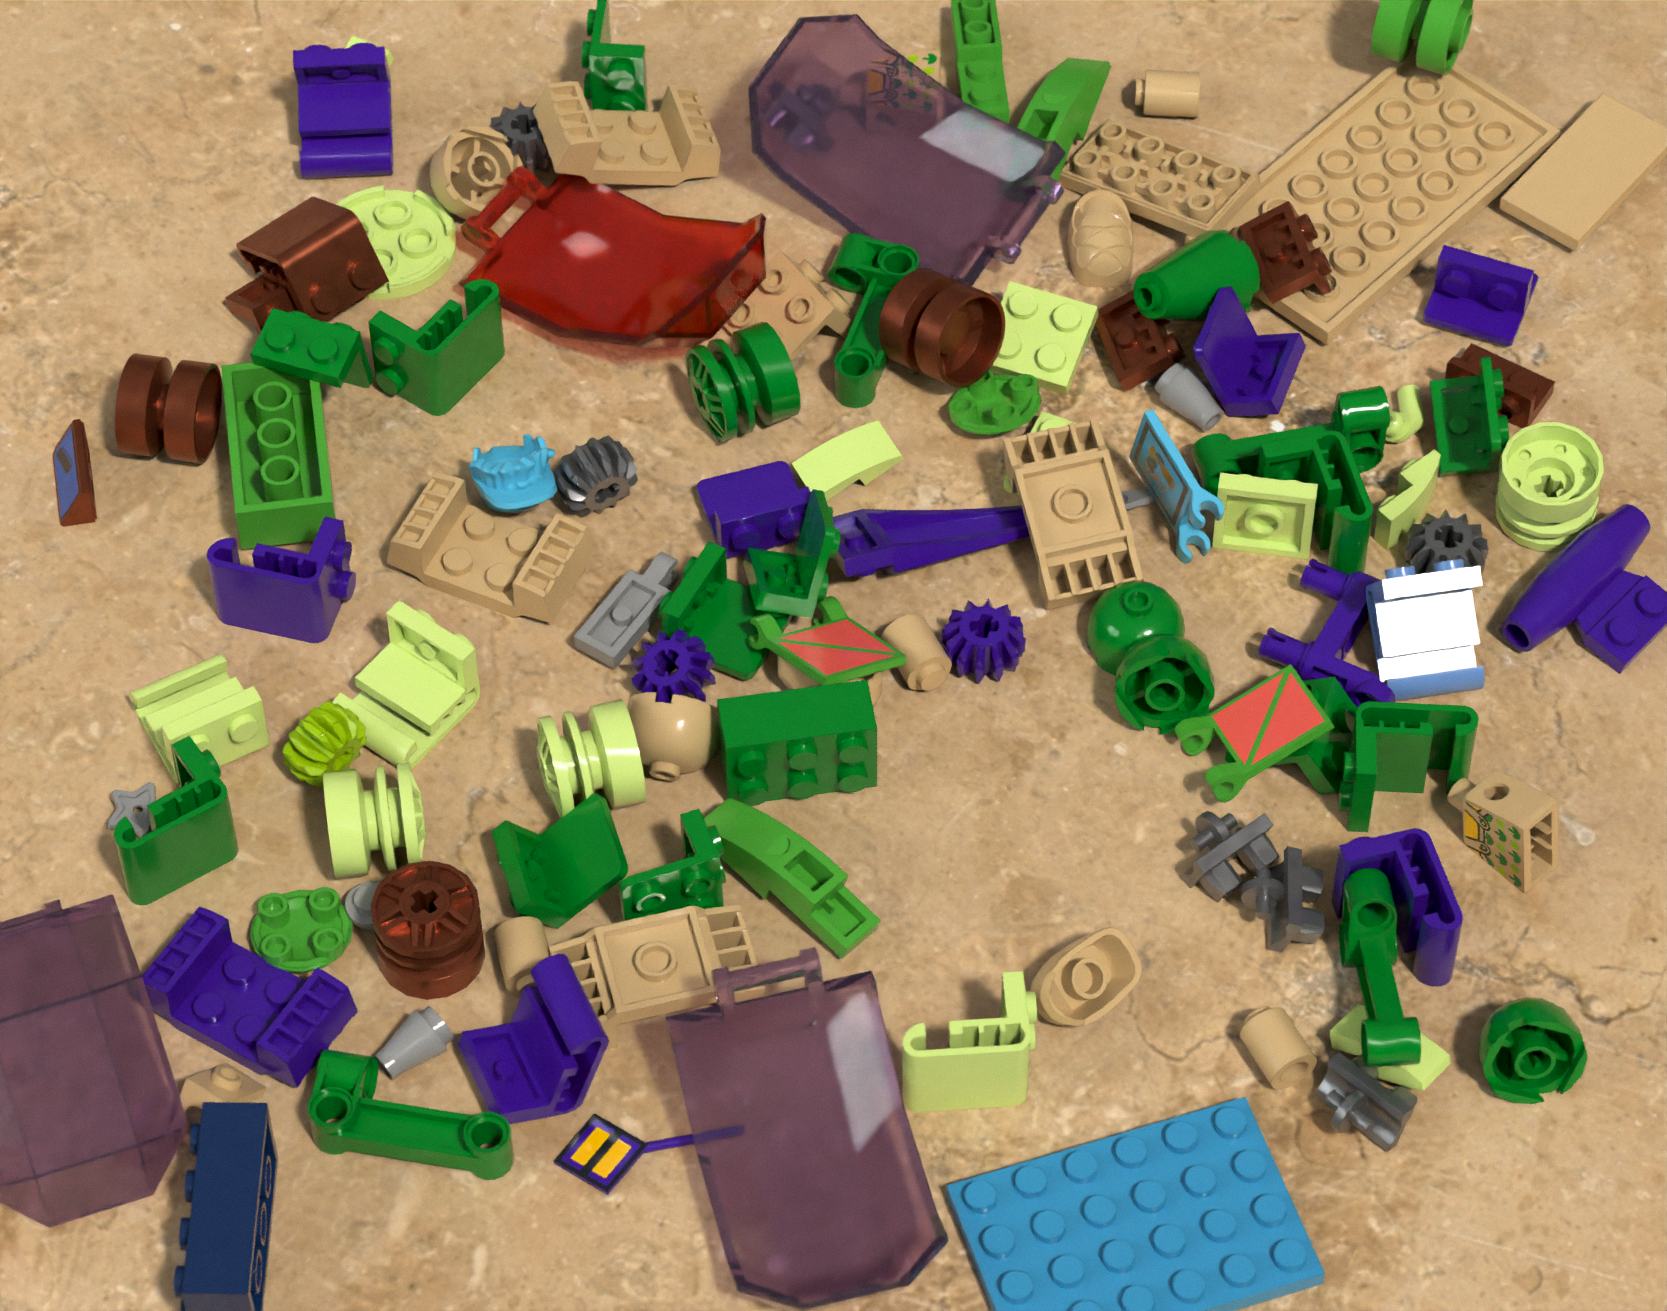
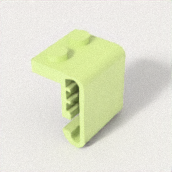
M399 600L386 612L390 643L355 677L356 687L362 691L353 700L340 692L332 703H338L343 708L351 710L359 717V721L366 726V747L396 766L399 763L410 762L412 770L476 705L480 697V683L476 649L465 636L459 633L452 634L436 624L435 620L427 612L421 609L414 610Z
M222 654L213 656L129 693L130 701L137 717L177 785H180L172 744L187 736L192 738L201 752L208 749L219 767L270 745L262 699L254 686L244 690L237 677L229 678L226 672L228 670L227 661Z
M1023 971L1002 972L1000 1018L949 1021L948 1049L926 1050L925 1023L916 1024L907 1030L903 1037L902 1102L908 1110L913 1112L1010 1107L1018 1106L1026 1100L1028 1095L1030 1051H1035L1036 1049L1034 1023H1037V1003L1035 991H1025Z

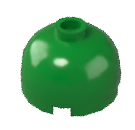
M1133 580L1118 583L1105 591L1093 605L1089 615L1086 643L1088 649L1090 650L1091 648L1092 653L1097 657L1096 663L1104 671L1116 676L1118 664L1125 652L1141 639L1156 634H1175L1184 638V618L1179 604L1165 589L1145 581Z
M1156 634L1141 639L1125 652L1116 671L1115 702L1121 716L1132 726L1143 731L1144 725L1151 728H1160V734L1171 735L1175 734V726L1180 721L1193 717L1207 716L1209 713V704L1214 698L1215 691L1214 676L1206 655L1190 640L1175 634Z
M1525 997L1509 1001L1496 1009L1485 1022L1478 1042V1053L1484 1077L1488 1080L1491 1089L1497 1096L1513 1103L1536 1104L1544 1102L1543 1097L1539 1094L1551 1093L1556 1089H1559L1560 1095L1571 1089L1583 1075L1587 1062V1053L1582 1034L1575 1021L1564 1008L1543 998Z

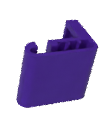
M356 43L351 45L350 48L331 49L325 45H311L304 50H293V68L298 84L299 134L302 139V151H299L302 179L393 175L391 79L385 46L377 47L371 43Z
M324 517L309 554L257 543L252 553L254 567L240 564L236 538H225L212 544L207 551V561L219 620L226 625L308 643H320L326 640L343 601L351 599L356 585V573L350 570L349 563L352 545L351 542L346 541L343 520Z
M1413 828L1373 838L1366 836L1358 837L1347 844L1339 845L1331 901L1337 918H1342L1343 887L1345 880L1350 874L1365 868L1377 869L1383 872L1389 879L1397 913L1396 933L1404 953L1416 951L1413 966L1414 976L1421 983L1432 987L1448 984L1453 975L1463 914L1429 834L1424 830Z
M565 954L549 956L534 966L530 973L536 986L524 987L510 1023L463 1031L458 1042V1047L489 1112L502 1115L509 1125L563 1115L579 1108L586 1097L609 1043V1039L570 960Z

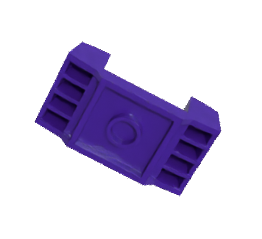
M200 906L137 981L136 1000L166 1018L177 1030L259 1075H270L296 1088L299 1087L308 1072L314 1068L323 1050L329 1049L331 1043L341 1034L343 1028L358 1012L347 985L318 967L304 981L288 971L268 964L262 957L233 942L227 918Z

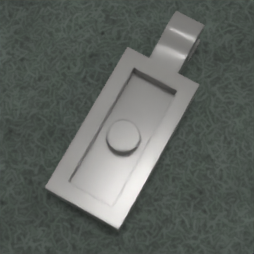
M661 551L653 559L643 575L630 569L574 635L575 648L616 669L659 617V607L664 596L675 586L679 579V574L672 571L678 564V560Z

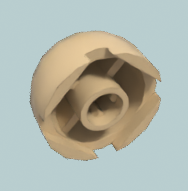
M471 125L450 135L434 153L430 166L431 188L438 202L447 211L468 220H483L505 211L510 204L518 199L524 183L522 161L518 154L513 156L511 150L505 145L509 140L502 133L487 126Z
M657 692L634 694L628 699L627 709L634 728L642 765L650 768L651 776L662 780L676 781L679 779L680 774L694 773L712 761L720 748L717 707L697 699L672 694L671 703L655 702Z

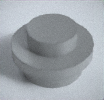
M379 882L361 883L351 889L345 899L347 916L353 924L365 931H374L371 902L376 888L380 884Z

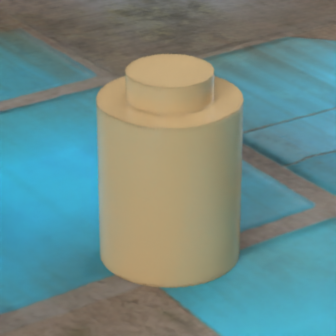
M1146 70L1145 79L1136 78L1135 105L1144 106L1143 115L1197 118L1200 72Z
M916 613L907 614L887 626L881 639L906 655V664L897 668L907 685L913 690L925 691L936 689L942 685L951 670L952 662L925 618Z
M530 916L507 920L500 924L493 933L506 989L511 995L521 997L524 987L536 986L530 972L536 964L551 956L543 923L539 919Z
M1263 1006L1252 1011L1245 1018L1240 1038L1274 1089L1291 1087L1305 1079L1314 1070L1317 1058L1283 1008Z

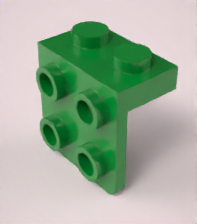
M597 0L596 9H589L587 16V36H592L591 41H583L582 68L590 70V73L585 74L584 79L585 99L592 101V110H642L648 112L645 45L611 43L609 0Z
M272 308L250 353L254 365L341 388L344 382L362 388H369L373 380L360 331H356L351 326L340 322L330 324L315 320L300 311L286 312Z
M1481 357L1477 376L1431 380L1429 383L1437 452L1441 454L1439 465L1440 477L1498 471L1500 456H1502L1509 440L1507 416H1498L1497 410L1502 409L1501 397H1504L1501 368L1492 369L1491 357Z
M816 489L811 491L795 555L747 548L743 566L756 610H761L763 613L770 614L773 617H785L789 614L813 618L817 601H824L828 589V573L825 572L829 557H836L840 544V530L834 526L833 508L828 506L824 491Z
M708 541L698 558L693 556L686 564L682 581L675 592L669 591L664 596L658 612L659 618L662 619V631L666 632L671 638L679 628L684 630L690 638L693 636L699 637L706 644V652H710L715 659L716 666L714 668L742 680L752 679L771 652L768 648L756 650L749 645V637L758 634L755 625L750 624V618L765 613L755 609L749 587L727 578L726 548ZM793 615L773 617L782 632H784L792 620Z
M1335 677L1303 680L1335 728L1274 765L1297 763L1318 794L1334 793L1337 791L1343 773L1344 752H1349L1351 748L1358 707L1351 701ZM1227 750L1225 760L1227 763H1233L1235 760Z
M591 794L540 835L507 820L491 831L498 851L497 861L504 871L510 890L509 900L513 908L521 916L535 917L542 923L556 929L560 928L616 885L628 872V864L607 800L598 794Z
M700 809L680 814L684 859L621 880L619 892L623 921L694 905L704 909L724 906L722 884L726 883V876L720 860V855L724 854L723 844L716 826L707 827Z

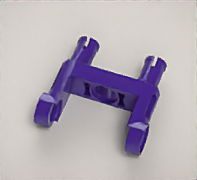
M1312 558L1309 561V566L1307 565L1303 572L1300 587L1336 600L1338 604L1316 641H1311L1307 644L1270 627L1267 630V635H1264L1258 656L1286 667L1291 664L1302 680L1335 677L1357 707L1364 702H1376V700L1379 702H1396L1393 691L1385 683L1378 680L1379 675L1344 661L1369 619L1366 587L1380 581V579L1361 571H1353L1349 575Z

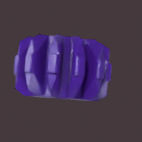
M989 598L980 607H977L968 600L964 611L952 610L949 624H946L945 629L942 630L944 650L950 658L952 665H956L959 677L974 673L978 683L981 682L984 675H991L997 681H1000L1003 670L1015 672L1016 666L1019 664V657H1022L1023 652H1025L1026 638L1023 636L1021 618L1011 616L1008 604L997 609L993 608Z
M678 628L671 638L666 632L658 630L657 643L653 646L650 643L641 642V648L646 653L645 656L631 659L633 668L638 672L631 678L633 686L637 691L641 693L657 692L655 702L671 703L672 694L696 698L706 702V695L702 688L716 685L715 676L710 672L716 664L711 653L706 652V644L702 639L696 636L690 638L684 630ZM674 669H678L677 672H675L673 675H670V673Z

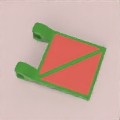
M833 596L825 597L824 601H817L816 606L820 608L823 616L813 619L814 626L783 634L776 620L770 614L750 618V624L755 625L758 630V634L749 637V645L756 650L770 649L820 685L838 684L906 664L905 654L849 618L840 602Z
M1290 664L1207 716L1193 717L1180 721L1174 730L1179 740L1183 742V748L1190 756H1196L1203 752L1215 735L1219 736L1235 762L1213 766L1206 772L1205 779L1209 786L1213 788V793L1218 801L1226 803L1237 796L1249 779L1335 727Z

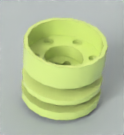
M1539 422L1522 428L1508 440L1501 456L1499 482L1495 498L1496 519L1506 535L1517 544L1536 551H1560L1580 532L1594 523L1599 502L1598 495L1601 490L1604 474L1603 455L1595 441L1579 428L1561 422Z
M622 699L589 706V730L585 731L580 730L577 720L571 711L562 712L563 736H559L551 715L538 718V746L536 748L538 764L546 794L553 802L559 819L574 809L573 795H578L579 802L581 803L591 794H595V790L603 789L612 809L646 801V785L639 747L628 709Z
M410 762L397 764L399 787L391 788L387 786L384 765L376 766L374 790L366 791L363 789L357 769L323 772L327 825L335 879L369 875L372 851H382L385 865L389 872L397 870L396 848L406 847L408 864L422 862V853L426 840L421 789L418 788L411 773Z

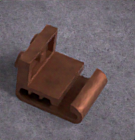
M314 196L236 244L239 255L253 273L257 274L262 271L265 278L286 286L298 311L309 315L312 319L323 322L331 319L389 281L355 213L347 208Z

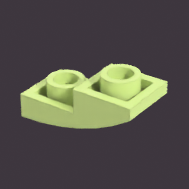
M879 420L852 429L823 443L791 464L806 487H809L810 492L813 489L824 491L826 501H828L858 479L864 485H867L902 461L904 457Z
M1435 449L1420 460L1413 459L1401 469L1398 475L1397 494L1386 498L1377 509L1374 540L1385 550H1389L1409 533L1413 524L1420 520L1433 497L1441 454Z
M1357 1004L1330 1030L1332 1048L1356 1056L1362 1055L1361 1024L1363 1019H1367L1364 1005ZM1420 1033V1063L1417 1065L1377 1066L1378 1078L1423 1092L1451 1064L1450 1055Z

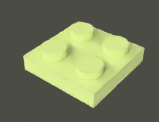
M1009 281L1001 301L1005 313V335L1000 352L990 370L994 374L1015 376L1030 374L1036 377L1038 387L1067 395L1099 315L1098 306Z
M1220 473L1217 497L1224 505V514L1221 520L1217 521L1215 519L1212 548L1309 559L1318 484L1303 483L1297 480L1253 477L1247 474Z

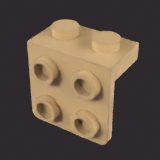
M782 251L776 254L720 315L721 323L731 334L753 324L767 322L783 342L791 361L825 325L846 339L854 320L847 313L852 307L850 303L834 288L827 292L820 285L825 277L810 262L804 259L798 264Z

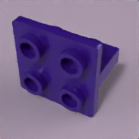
M1444 245L1438 258L1434 289L1424 311L1423 321L1511 346L1536 288L1538 275L1534 274V270Z

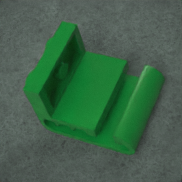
M477 279L464 285L467 318L464 321L462 306L451 299L418 331L380 310L368 322L376 383L386 393L398 395L431 415L441 416L448 413L505 355L500 295L497 284L490 280Z
M1325 431L1293 438H1278L1272 442L1261 443L1257 477L1297 480L1303 483L1318 484L1312 528L1320 550L1329 549L1327 566L1349 575L1353 571L1364 573L1373 507L1346 437L1338 431Z
M1373 701L1364 702L1359 705L1356 710L1350 752H1344L1343 781H1340L1339 811H1348V831L1368 832L1374 791L1423 793L1427 769L1448 770L1446 794H1449L1451 788L1458 780L1462 778L1468 779L1479 721L1476 711L1468 706Z
M190 736L172 744L180 788L146 805L152 832L136 840L134 827L126 816L117 823L114 829V839L127 895L130 901L136 905H148L232 861L239 851L228 791L219 778L221 776L220 768L212 753L208 749L201 752Z

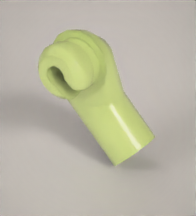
M1416 385L1402 386L1397 392L1400 412L1390 411V424L1386 430L1385 440L1388 442L1402 443L1425 424L1421 390Z

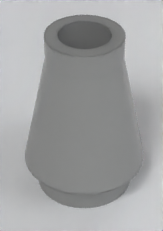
M1179 362L1170 367L1155 385V390L1160 394L1159 400L1198 425L1204 432L1213 428L1224 415V411L1217 405L1194 367L1187 368L1182 362Z
M428 1006L420 1013L414 1010L387 1044L374 1055V1058L378 1060L384 1072L394 1080L400 1074L446 1052L447 1048L445 1045L451 1042L454 1036L441 1017Z

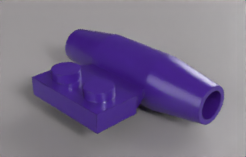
M1624 504L1580 532L1530 581L1501 625V630L1506 640L1516 649L1528 652L1574 622L1583 639L1582 643L1620 674L1667 627V592L1647 575L1643 577L1624 571L1650 532V523L1645 514L1633 505Z

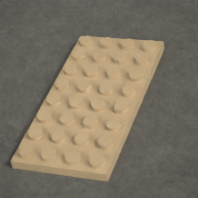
M1415 43L1402 63L1394 61L1264 170L1260 174L1261 187L1223 229L1232 232L1228 235L1240 242L1244 241L1239 228L1240 225L1287 201L1290 202L1299 216L1307 213L1318 234V238L1312 241L1314 248L1320 247L1323 250L1332 268V272L1326 275L1332 291L1323 295L1316 284L1313 283L1272 304L1266 296L1260 281L1259 292L1254 293L1253 296L1328 345L1526 172L1560 137L1561 130L1456 63H1454L1447 76L1417 68V43ZM1187 235L1185 238V244L1195 237Z

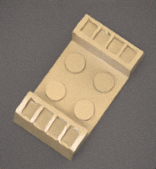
M579 81L557 82L546 85L533 109V114L538 122V128L541 130L544 138L543 141L546 144L549 152L548 155L551 157L556 173L584 176L590 184L676 186L686 179L718 176L721 148L711 128L698 91L695 88L668 85L659 112H646L642 110L609 111L602 109L590 110Z
M1097 418L1075 424L1071 423L1062 427L1048 428V430L1035 433L1030 432L1017 437L1003 438L1004 463L1012 493L1018 492L1038 562V585L1046 610L1098 599L1105 591L1118 583L1133 580L1144 581L1131 524L1109 449L1105 445Z
M435 472L390 541L387 563L418 577L428 587L513 618L523 615L553 623L571 590L574 589L577 580L583 574L588 562L594 556L595 549L587 526L576 520L555 513L545 531L536 529L468 504L464 479Z
M740 904L707 909L695 905L594 927L584 936L549 946L551 956L565 954L569 958L609 1039L606 1049L617 1047L615 1028L617 1024L715 1002L718 1003L723 1023L758 1013L765 993V986Z

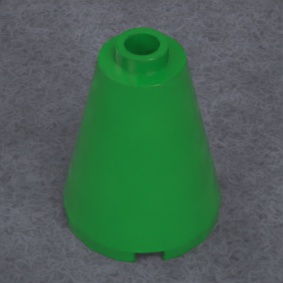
M1225 229L1210 230L1199 234L1136 279L1133 296L1137 308L1144 316L1151 319L1205 322L1209 307L1214 302L1219 288L1231 286L1246 314H1248L1254 306H1250L1253 294L1259 292L1260 288L1258 263L1251 248L1244 241L1238 242L1228 235L1232 232Z

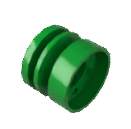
M759 322L733 332L731 336V349L722 339L716 338L709 341L707 348L704 345H697L687 350L685 355L686 370L692 395L703 420L718 441L726 442L734 439L738 431L744 434L752 432L755 427V414L767 425L798 415L801 409V399L795 371L783 342L767 322Z

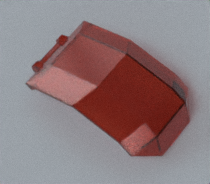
M518 166L507 177L508 183L489 204L477 216H470L461 226L463 236L470 243L481 248L485 254L458 282L460 286L464 288L465 284L477 279H486L496 283L499 288L501 308L562 338L634 347H694L713 338L766 278V217L762 213L743 223L664 215L604 184H590L584 176L560 173L545 188L532 172L525 167ZM520 196L527 199L532 205L500 238L491 227Z

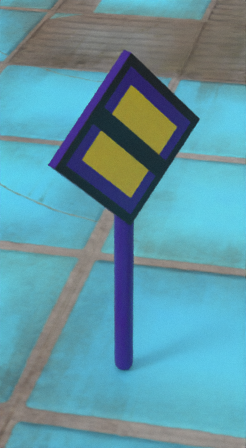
M594 1114L554 1160V1163L609 1195L643 1153L737 1137L742 1134L743 1130L740 1126H733L644 1142Z

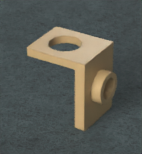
M227 1063L186 1077L167 1132L190 1146L191 1130L187 1124V1112L192 1106L202 1109L203 1102L249 1103L262 1098L266 1087Z

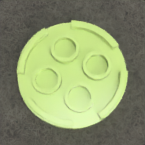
M384 185L357 191L336 204L351 210L358 217L389 279L387 283L365 296V298L396 299L416 294L436 283L450 268L457 247L455 225L449 211L436 198L421 190H416L415 193L403 190H384Z

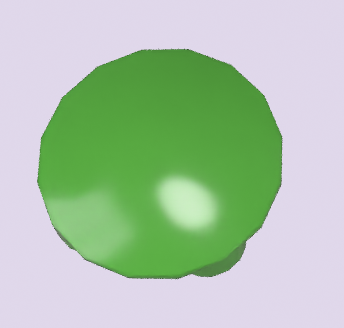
M989 369L977 382L960 388L951 397L948 405L950 419L961 430L974 434H999L1012 431L1028 423L1038 413L1042 402L1036 377L1030 374L1018 376L994 374Z
M320 887L314 891L296 890L285 894H266L258 902V913L252 921L250 933L255 953L268 964L288 972L306 973L315 970L317 967L324 968L341 957L351 942L353 923L347 916L345 907L340 903L339 894L329 887Z

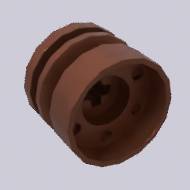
M423 861L409 863L391 872L377 886L371 902V913L380 971L388 983L406 996L425 1000L449 997L467 988L480 973L486 956L478 891L469 877L450 864Z

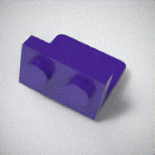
M1228 286L1219 288L1214 302L1209 307L1206 321L1199 337L1194 343V357L1203 369L1212 386L1213 394L1219 399L1228 417L1273 415L1280 412L1306 344L1300 333L1257 335L1234 289Z
M776 461L703 479L697 484V495L717 545L726 548V559L746 554L748 547L764 550L798 541L811 492L808 486L798 489L790 467L786 462Z

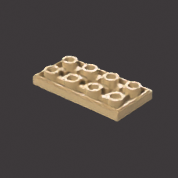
M1602 93L1501 197L1499 209L1570 249L1577 251L1667 156V127Z
M1110 119L1063 166L1058 179L1060 186L1081 194L1098 189L1113 191L1123 199L1130 213L1193 237L1210 230H1222L1261 187L1260 175Z

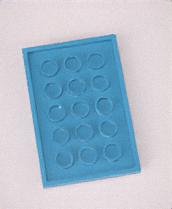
M1246 1097L946 1185L947 1200L992 1311H1236L1312 1288L1324 1282L1325 1272Z

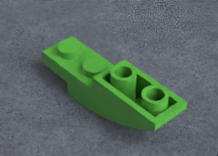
M951 0L958 99L964 129L1010 127V111L1002 64V41L996 1Z
M1067 58L1048 75L1027 106L1010 143L1016 155L1001 191L1007 202L1049 205L1073 140L1083 141L1111 69L1109 61Z
M728 798L704 818L707 827L715 825L719 832L724 849V854L720 855V857L764 899L773 893L841 959L877 930L881 920L844 886L849 875L809 841L766 813L732 798Z

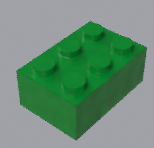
M868 680L717 699L720 762L727 799L732 798L749 806H755L766 801L788 798L807 799L818 794L840 791L858 792L864 788L877 787V725Z

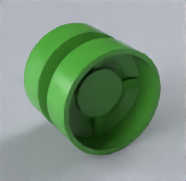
M1381 0L1372 33L1371 54L1402 63L1414 42L1417 41V68L1447 76L1467 41L1473 20L1472 7L1474 0Z

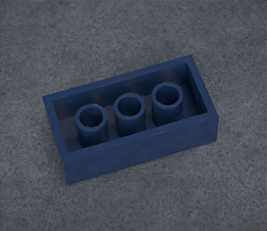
M203 1102L201 1123H192L190 1150L191 1155H197L195 1170H187L185 1177V1199L187 1203L192 1204L190 1217H182L180 1222V1249L186 1250L185 1266H176L175 1298L181 1299V1311H263L278 1166V1153L268 1104Z

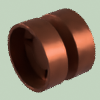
M921 268L905 275L888 295L880 316L879 340L883 351L891 360L913 370L923 372L927 376L952 387H967L981 379L995 362L1005 335V313L1000 301L995 296L968 284L960 283L956 279L932 269Z
M132 354L124 366L116 398L115 436L119 450L122 453L155 457L165 444L166 453L170 459L197 463L206 462L216 441L221 416L222 380L218 366L214 363L181 360L173 373L171 362L167 357Z

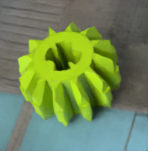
M331 701L322 703L319 708H312L307 717L299 719V725L294 731L289 733L290 740L284 745L282 752L285 755L284 763L291 769L290 772L302 782L306 781L312 787L317 786L321 789L324 787L323 772L349 770L352 762L360 757L359 750L365 745L367 739L365 735L366 726L348 708L345 709L338 703L334 704Z

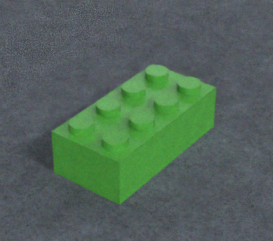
M253 362L221 365L234 506L241 549L255 548L257 543L275 546L314 541L324 517L336 519L321 383L254 365Z

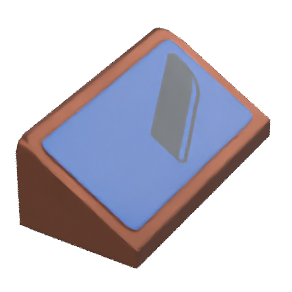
M75 419L53 452L59 520L61 526L64 527L93 523L97 519L84 422H81V419Z

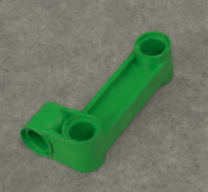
M847 234L843 237L828 271L827 277L836 286L849 292L864 295L843 347L834 359V394L836 400L848 408L865 407L872 403L876 397V387L888 361V357L883 351L879 340L880 316L885 301L894 286L905 275L919 269V257L912 247L873 239L863 234Z
M1382 386L1337 393L1335 409L1331 415V423L1235 440L1222 433L1204 436L1197 440L1191 449L1202 487L1217 497L1220 473L1247 474L1257 477L1261 443L1272 442L1278 438H1293L1325 431H1338L1342 433L1347 439L1359 473L1369 471L1376 467L1384 456L1386 430L1390 424L1387 396Z
M1360 869L1350 874L1344 883L1342 921L1339 925V949L1342 966L1344 968H1356L1367 1019H1363L1361 1024L1363 1062L1365 1067L1417 1065L1421 1059L1419 1022L1417 1017L1403 1016L1392 965H1396L1397 913L1389 879L1383 872L1377 869Z
M324 1049L321 1053L314 1088L308 1102V1116L315 1146L322 1152L330 1155H340L352 1151L468 1170L483 1180H495L503 1177L510 1171L514 1164L511 1128L508 1121L502 1115L494 1112H482L473 1116L374 1100L373 1096L377 1085L379 1069L377 1059L372 1056ZM333 1118L342 1119L336 1123H326V1121ZM488 1143L497 1144V1146L490 1149L480 1148Z

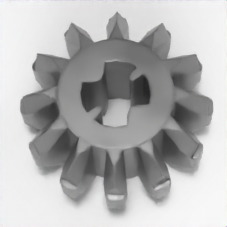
M520 101L517 109L512 110L503 107L500 116L491 118L489 128L502 133L509 140L505 145L511 150L513 156L519 155L523 165V172H527L530 178H532L534 171L538 169L549 173L552 160L548 155L549 152L543 141L544 138L541 130L538 128L537 119L533 114L535 105L528 108Z
M610 436L602 437L598 441L592 437L582 446L575 445V450L571 454L563 455L561 457L562 464L553 471L560 497L565 504L570 506L572 511H578L582 516L589 515L593 511L601 514L606 507L610 505L616 506L620 498L631 494L629 488L638 481L635 473L637 468L633 463L632 455L626 447L622 446L620 441H614Z
M1445 509L1440 518L1426 513L1421 524H1413L1409 531L1408 543L1405 545L1404 557L1407 564L1415 566L1416 575L1435 572L1434 563L1463 559L1465 568L1480 566L1482 574L1489 547L1487 539L1482 538L1481 524L1468 525L1466 513L1457 519L1451 518Z

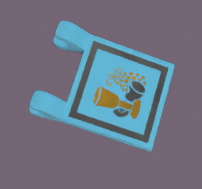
M1154 410L1146 411L1141 420L1129 458L1175 532L1176 555L1182 563L1186 564L1191 562L1192 553L1186 545L1194 544L1198 546L1203 555H1207L1210 550V539L1200 530L1206 523L1205 517L1200 513V510L1206 509L1211 511L1215 519L1219 521L1224 514V505L1218 497L1200 487Z

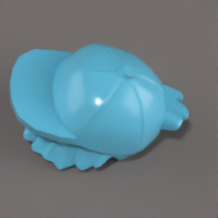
M525 434L523 436L524 446H493L490 448V451L484 454L481 453L480 448H474L473 462L470 463L468 469L471 471L474 484L483 503L488 508L506 513H522L555 495L557 486L548 462L549 459L554 457L555 450L547 448L541 436L535 437L534 440L530 434Z

